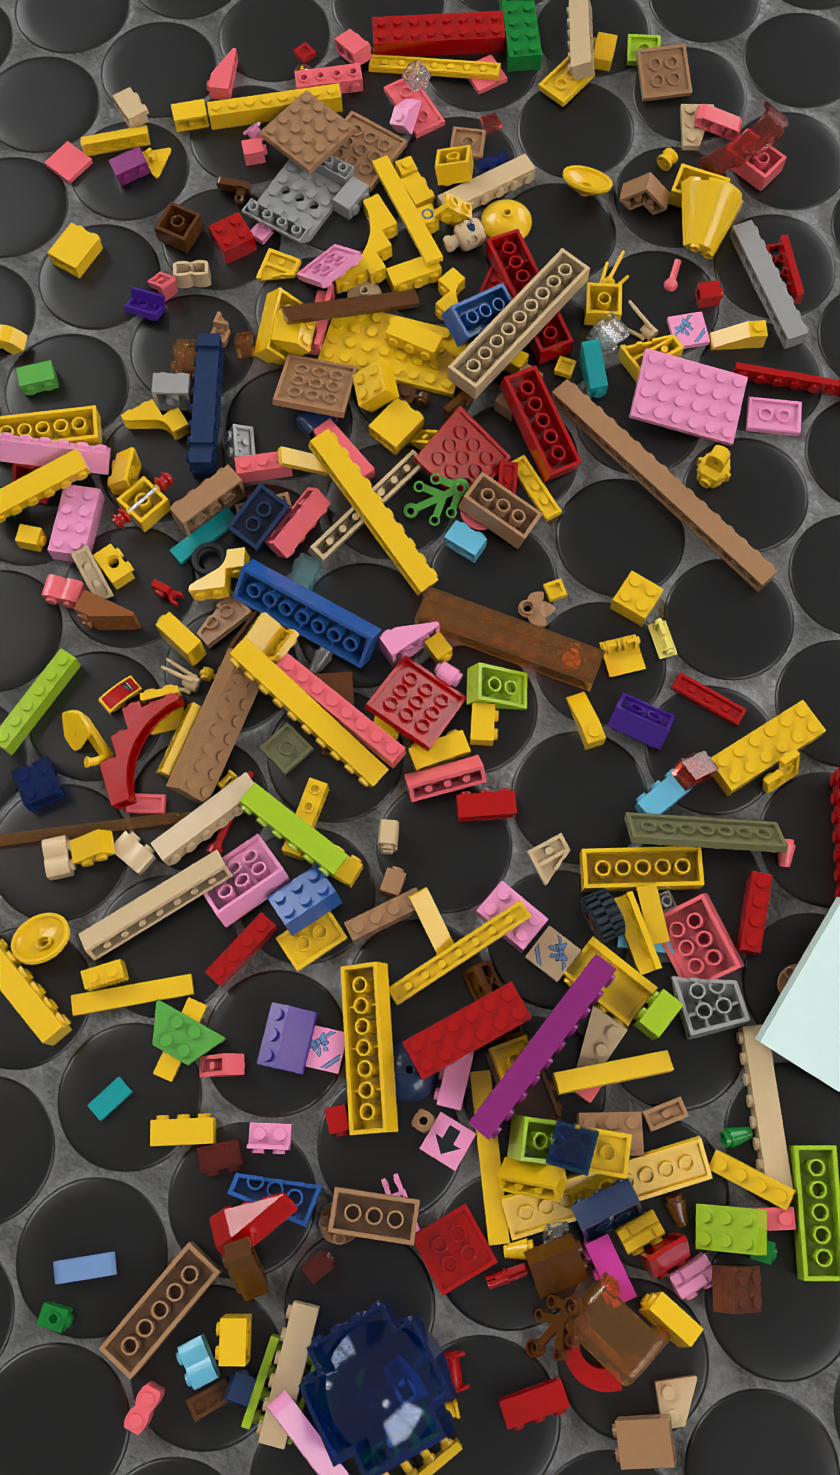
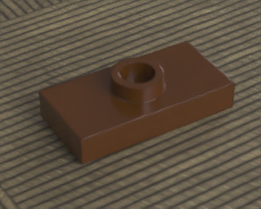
M225 1377L185 1400L194 1422L228 1403L222 1400L228 1385Z

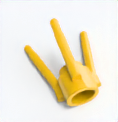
M624 250L618 257L611 273L606 278L609 262L605 263L599 283L615 284V280L612 277L625 254ZM626 275L618 284H623L629 278V275Z

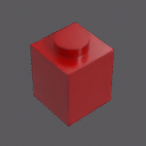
M719 280L698 283L695 292L698 308L719 306L721 298L724 296Z
M342 1104L324 1109L330 1135L335 1134V1138L348 1135L349 1118L346 1105Z

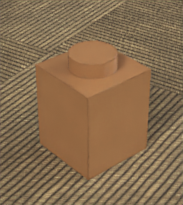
M395 866L392 869L387 867L380 887V893L394 898L401 895L406 880L404 870Z

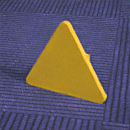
M148 148L145 152H142L151 174L156 179L160 177L171 154V148L157 150Z

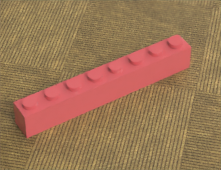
M287 653L279 661L277 666L353 737L390 767L394 768L406 755L404 746Z

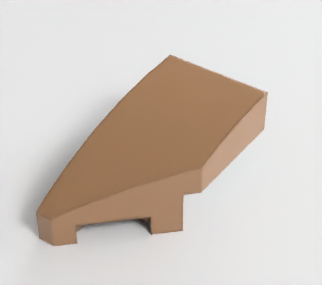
M218 311L213 321L214 327L211 333H220L222 345L226 348L231 332L229 323L223 319L221 312Z

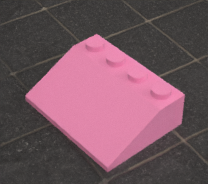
M256 834L223 857L233 876L203 895L226 928L266 901L269 895L291 882V880L260 835Z

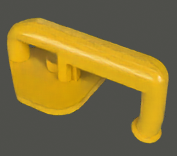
M78 710L62 713L64 737L70 747L75 751L80 750L88 739L99 754V756L92 758L85 757L84 766L86 768L105 762L106 759L113 757L112 751L85 714Z

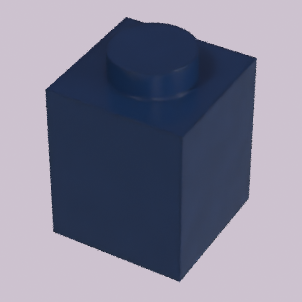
M239 1369V1372H232L222 1400L242 1408L247 1407L256 1379L251 1377L252 1373L243 1369Z

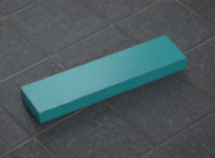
M226 507L171 548L170 553L183 565L192 558V553L199 545L207 542L212 543L228 531L227 526L235 515Z

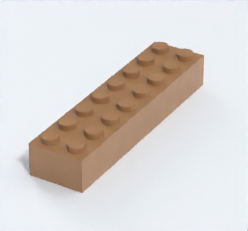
M228 648L166 784V787L195 803L203 804L211 798L259 690V685L254 680L252 682L244 676L245 672L240 667L237 669L230 663L228 656L233 650L232 648Z

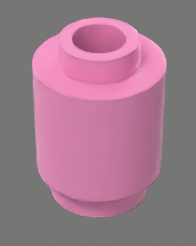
M445 661L442 664L438 663L434 670L435 676L454 687H457L463 677L460 670Z

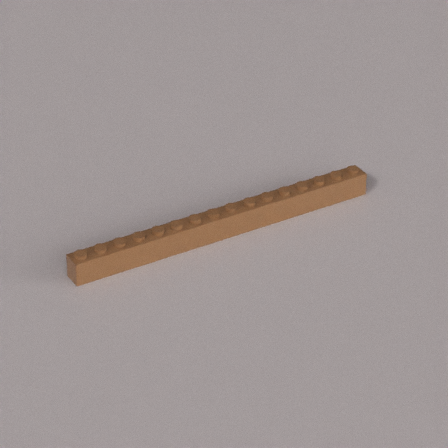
M567 379L552 392L551 398L558 409L757 592L774 578L777 570L771 562H767L758 550L753 549L745 538L740 537L735 532L732 526L727 525L721 520V517L710 510L704 501L698 499L691 489H687L678 477L673 476L665 465H661L653 454L648 453L638 441L630 437L625 429L619 427L613 418L608 417L600 406H596L588 395L583 394L575 383H571Z

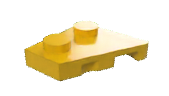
M269 248L256 279L258 281L295 278L301 265V260Z

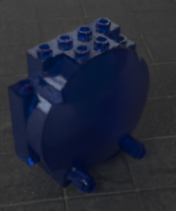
M379 1300L369 1306L370 1311H360L350 1317L351 1322L339 1323L330 1329L332 1333L324 1337V1334H320L311 1340L312 1344L306 1347L316 1371L304 1376L305 1382L298 1385L333 1467L354 1456L362 1475H382L456 1432L452 1424V1414L446 1409L445 1403L457 1397L458 1394L452 1384L448 1362L442 1349L427 1331L421 1317L413 1318L410 1315L403 1319V1317L394 1314L389 1302L382 1303Z

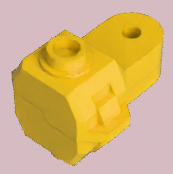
M716 445L710 453L706 454L703 458L699 457L697 460V480L700 481L699 483L702 487L715 488L724 481L728 482L731 476L729 472L731 453L726 447Z

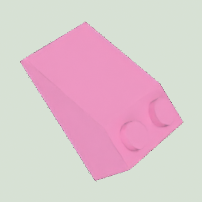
M438 622L395 627L392 630L388 629L379 637L380 651L394 668L404 655L411 657L424 648V641L439 632L440 624Z

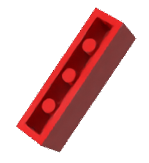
M752 871L747 876L736 944L738 953L751 956L761 953L773 875Z
M261 912L213 962L205 973L223 988L278 930L277 926Z

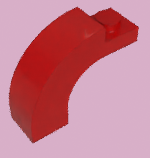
M566 1324L564 1342L568 1334V1324ZM580 1346L577 1348L565 1347L567 1350L565 1363L579 1382L590 1389L600 1392L622 1390L619 1368L616 1364L593 1365L583 1358Z

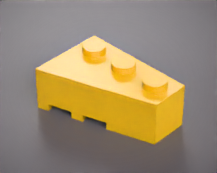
M672 334L653 338L652 341L642 343V341H639L634 345H620L617 358L637 383L646 348L681 358L684 346Z

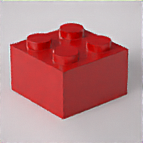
M239 212L208 226L211 240L226 264L257 250L255 237Z

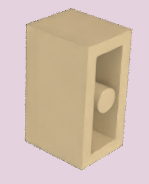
M129 87L112 95L116 109L129 128L142 126L149 122L147 116L149 114L145 104H141L137 92L134 93Z

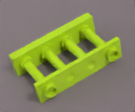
M273 1333L270 1337L241 1425L243 1428L250 1429L252 1424H257L260 1420L264 1421L265 1415L261 1414V1411L257 1408L260 1401L264 1402L265 1397H270L271 1391H268L265 1384L267 1378H270L271 1373H276V1365L272 1363L277 1350L281 1351L283 1343L279 1342L281 1335ZM317 1349L315 1357L308 1355L306 1364L312 1367L308 1379L302 1378L300 1386L304 1388L301 1401H297L296 1405L301 1412L303 1411L315 1370L320 1371L323 1357L320 1356L322 1350ZM288 1438L287 1444L291 1445L292 1440Z

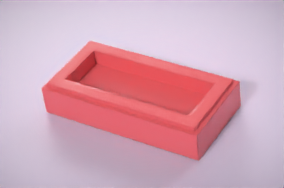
M135 793L137 803L126 807V813L165 815L167 795Z

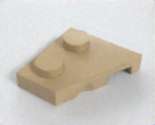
M562 833L526 851L541 881L546 885L571 850Z
M696 1375L654 1381L659 1413L671 1415L672 1428L684 1427L686 1425L697 1382Z

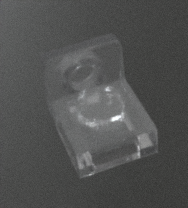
M567 1221L546 1223L542 1234L544 1243L567 1235L569 1230Z

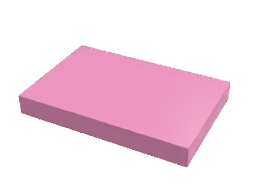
M748 397L746 431L800 436L802 402Z

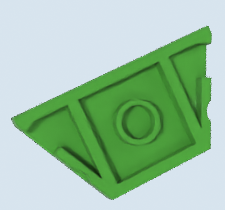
M159 999L157 1000L152 1044L155 1047L190 1065L199 1057L211 1051L212 1048L225 1041V1037Z

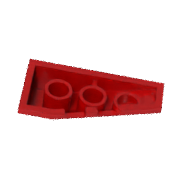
M285 1192L262 1197L261 1200L251 1203L246 1201L242 1205L232 1207V1205L224 1207L209 1219L216 1249L222 1255H225L223 1245L248 1236L254 1247L295 1213L298 1207Z

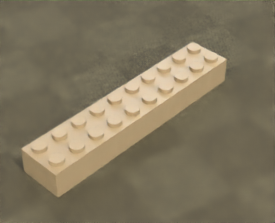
M562 248L448 366L447 379L476 399L588 281L590 267Z

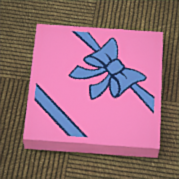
M702 311L667 318L670 334H674L684 346V349L709 345L710 339Z
M315 1026L305 1067L339 1074L345 1050L344 1032Z

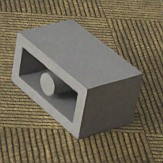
M352 176L332 199L333 210L350 220L354 215L358 214L363 205V200L370 198L369 185Z

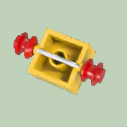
M160 472V478L154 477L155 485L143 476L116 499L120 506L118 508L119 513L117 515L111 514L113 517L111 521L115 526L125 528L124 523H131L132 519L146 532L170 511L171 505L168 498L160 490L167 492L166 487L168 485L174 486L172 483L174 480L167 472Z

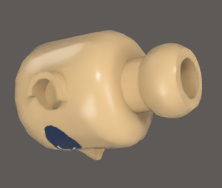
M473 217L455 225L454 235H446L442 239L447 252L454 251L456 247H460L462 251H469L484 244L486 234L480 220Z

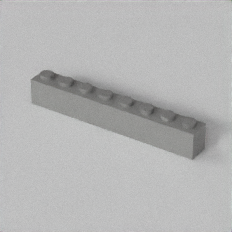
M752 220L732 226L729 237L784 349L804 343L808 334V328L803 324L799 310H796L792 296H789L786 284L780 278L779 270L773 263L772 255L766 249L765 241L759 235L758 227L754 225Z

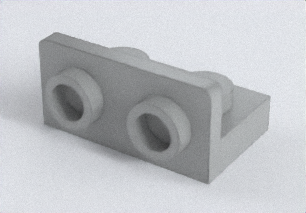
M232 424L225 434V440L228 441L226 455L229 457V464H234L235 457L255 455L253 427Z

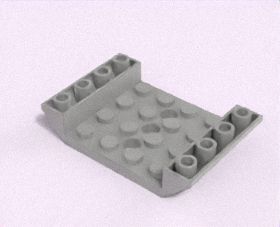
M331 155L309 175L289 159L258 201L250 199L242 209V213L299 244L310 242L333 212L332 199L353 176L355 167ZM285 190L289 191L287 194H282ZM297 198H303V199H304L303 201H299V202L296 201ZM313 205L318 206L317 209H310Z

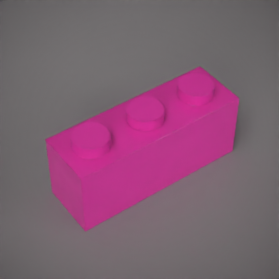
M604 1233L583 1243L585 1248L583 1255L587 1263L591 1261L594 1270L591 1272L596 1283L601 1282L604 1289L601 1294L606 1304L610 1303L615 1308L637 1297L609 1235Z

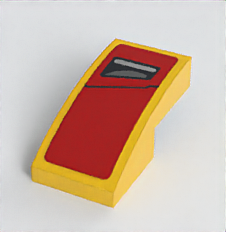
M130 675L104 693L98 701L111 714L125 706L126 701L140 694L142 688Z

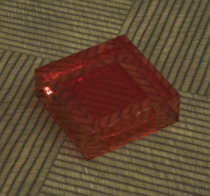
M495 112L480 117V123L483 129L486 130V134L502 129V124Z

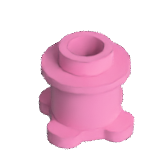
M261 123L252 124L243 134H248L250 139L260 138L261 130L258 126Z

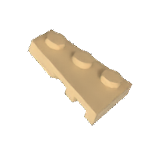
M681 104L682 150H699L705 130L696 127L694 121L697 107L701 104Z

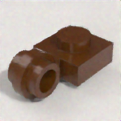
M404 384L399 385L398 398L405 400L410 407H412L413 401H416L422 407L429 403L428 393L421 391L416 395L417 388Z

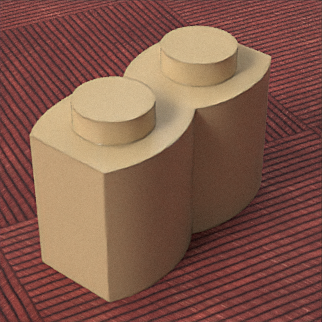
M196 260L191 263L178 261L173 263V275L178 288L208 287L211 285V273L207 261Z
M381 819L379 822L377 845L381 853L390 855L397 851L399 822Z
M124 831L114 842L115 854L141 876L156 859L153 855L155 851L147 844L145 846L139 843L141 839L135 833L131 832L129 834Z
M63 835L42 840L47 878L52 881L74 876V870L77 869V866L72 861L69 838Z

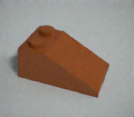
M87 590L83 591L73 608L77 618L82 621L81 624L89 629L93 627L97 630H138L142 627L134 612Z

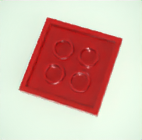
M466 1203L415 1233L414 1244L442 1296L498 1262Z

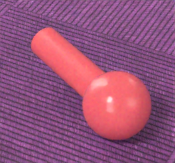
M675 259L670 277L664 282V288L669 292L675 291L678 286L676 278L681 265V260Z

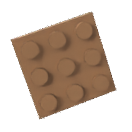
M685 43L636 50L642 102L691 96L692 85Z

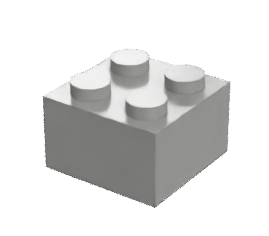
M166 372L153 373L152 395L160 411H169L179 407L180 411H190V404H193L191 397L193 385L190 375L182 372L177 374Z

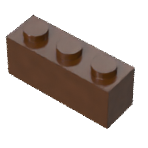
M249 1236L223 1245L225 1255L222 1256L224 1267L225 1269L229 1268L230 1279L232 1282L235 1281L236 1291L238 1294H242L245 1302L270 1293L267 1275Z

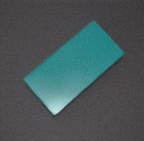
M117 1077L87 1106L100 1121H103L133 1091L121 1077Z

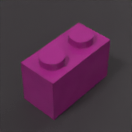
M136 147L109 160L120 186L151 173L140 147Z

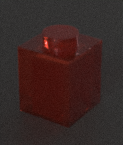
M321 1249L305 1262L301 1268L314 1285L335 1267L333 1262L336 1260L329 1250L325 1252L324 1249Z

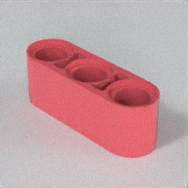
M701 104L697 107L694 124L705 131L729 140H735L740 136L742 119L708 104Z

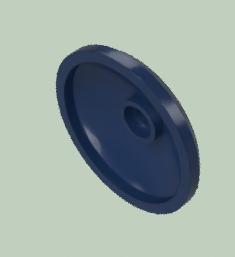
M401 1040L393 1044L396 1099L402 1102H417L433 1092L439 1081L440 1072L422 1081L402 1043L405 1040ZM407 1066L413 1067L411 1074L406 1073L405 1069Z

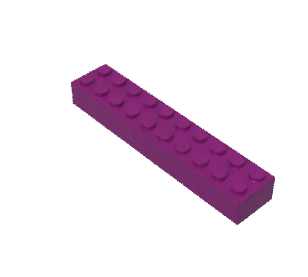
M595 954L470 1119L468 1124L489 1140L490 1137L496 1138L502 1130L499 1125L503 1120L507 1122L515 1112L512 1109L514 1105L523 1102L528 1095L525 1092L529 1086H535L541 1078L538 1073L541 1069L545 1071L553 1062L551 1058L553 1053L558 1054L566 1044L563 1041L565 1037H570L579 1027L576 1024L577 1021L585 1019L591 1011L589 1005L597 1003L603 995L601 989L603 987L607 988L616 976L613 973L616 969Z

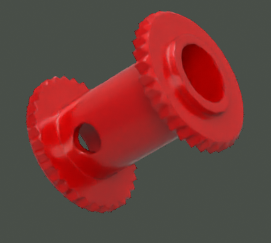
M449 1350L435 1356L436 1360H442L445 1386L439 1388L441 1393H458L470 1387L469 1383L462 1382L459 1357L465 1355L464 1351Z

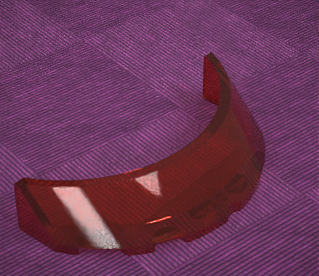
M767 101L764 102L765 113L749 130L722 148L698 160L702 170L722 175L727 169L739 167L745 164L749 158L758 156L785 132L784 128L789 124L787 117Z

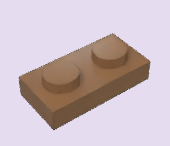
M681 1096L642 1111L650 1132L689 1117Z

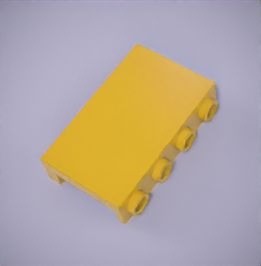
M592 937L562 975L564 978L563 982L571 987L595 954L599 955L616 969L613 973L616 977L607 988L603 987L601 989L603 995L595 1003L597 1004L596 1007L604 1013L607 1012L623 1026L628 1027L632 1019L658 987L595 937Z

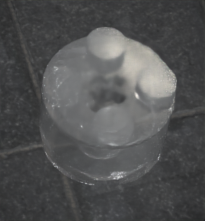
M613 312L607 314L608 318L606 320L600 319L589 333L591 337H587L589 341L600 340L602 354L614 353L618 348L617 344L621 340H625L630 334L628 327Z

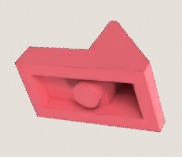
M161 271L147 281L151 288L158 290L159 294L165 296V301L178 292L175 277Z

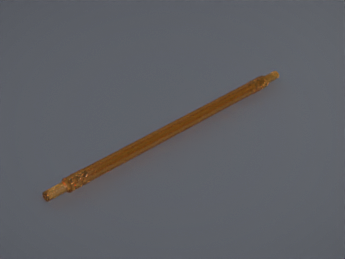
M170 812L0 834V846L42 841L63 835L67 837L83 836L97 829L114 832L176 824L177 821H181L191 812L178 814Z

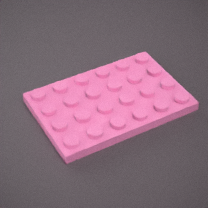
M646 348L642 358L629 418L731 446L734 443L748 377Z

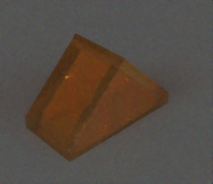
M254 332L236 333L235 346L238 358L256 357L253 354L255 349Z

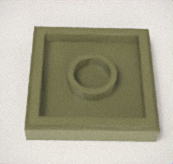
M288 722L259 747L285 775L314 750Z

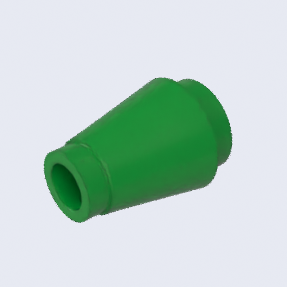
M749 1126L724 1128L723 1131H720V1140L725 1148L729 1147L732 1149L753 1138V1133Z

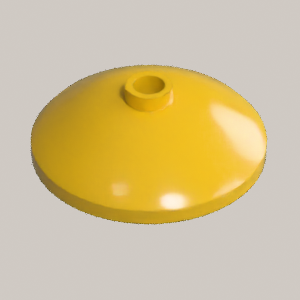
M568 166L562 174L565 182L582 196L605 194L611 190L613 184L607 175L586 166Z
M501 199L492 202L484 209L481 223L488 238L519 229L524 239L530 232L532 218L528 209L520 202Z
M42 913L28 919L17 929L12 938L11 951L19 962L27 965H36L51 960L67 944L70 936L69 924L64 917L56 913Z

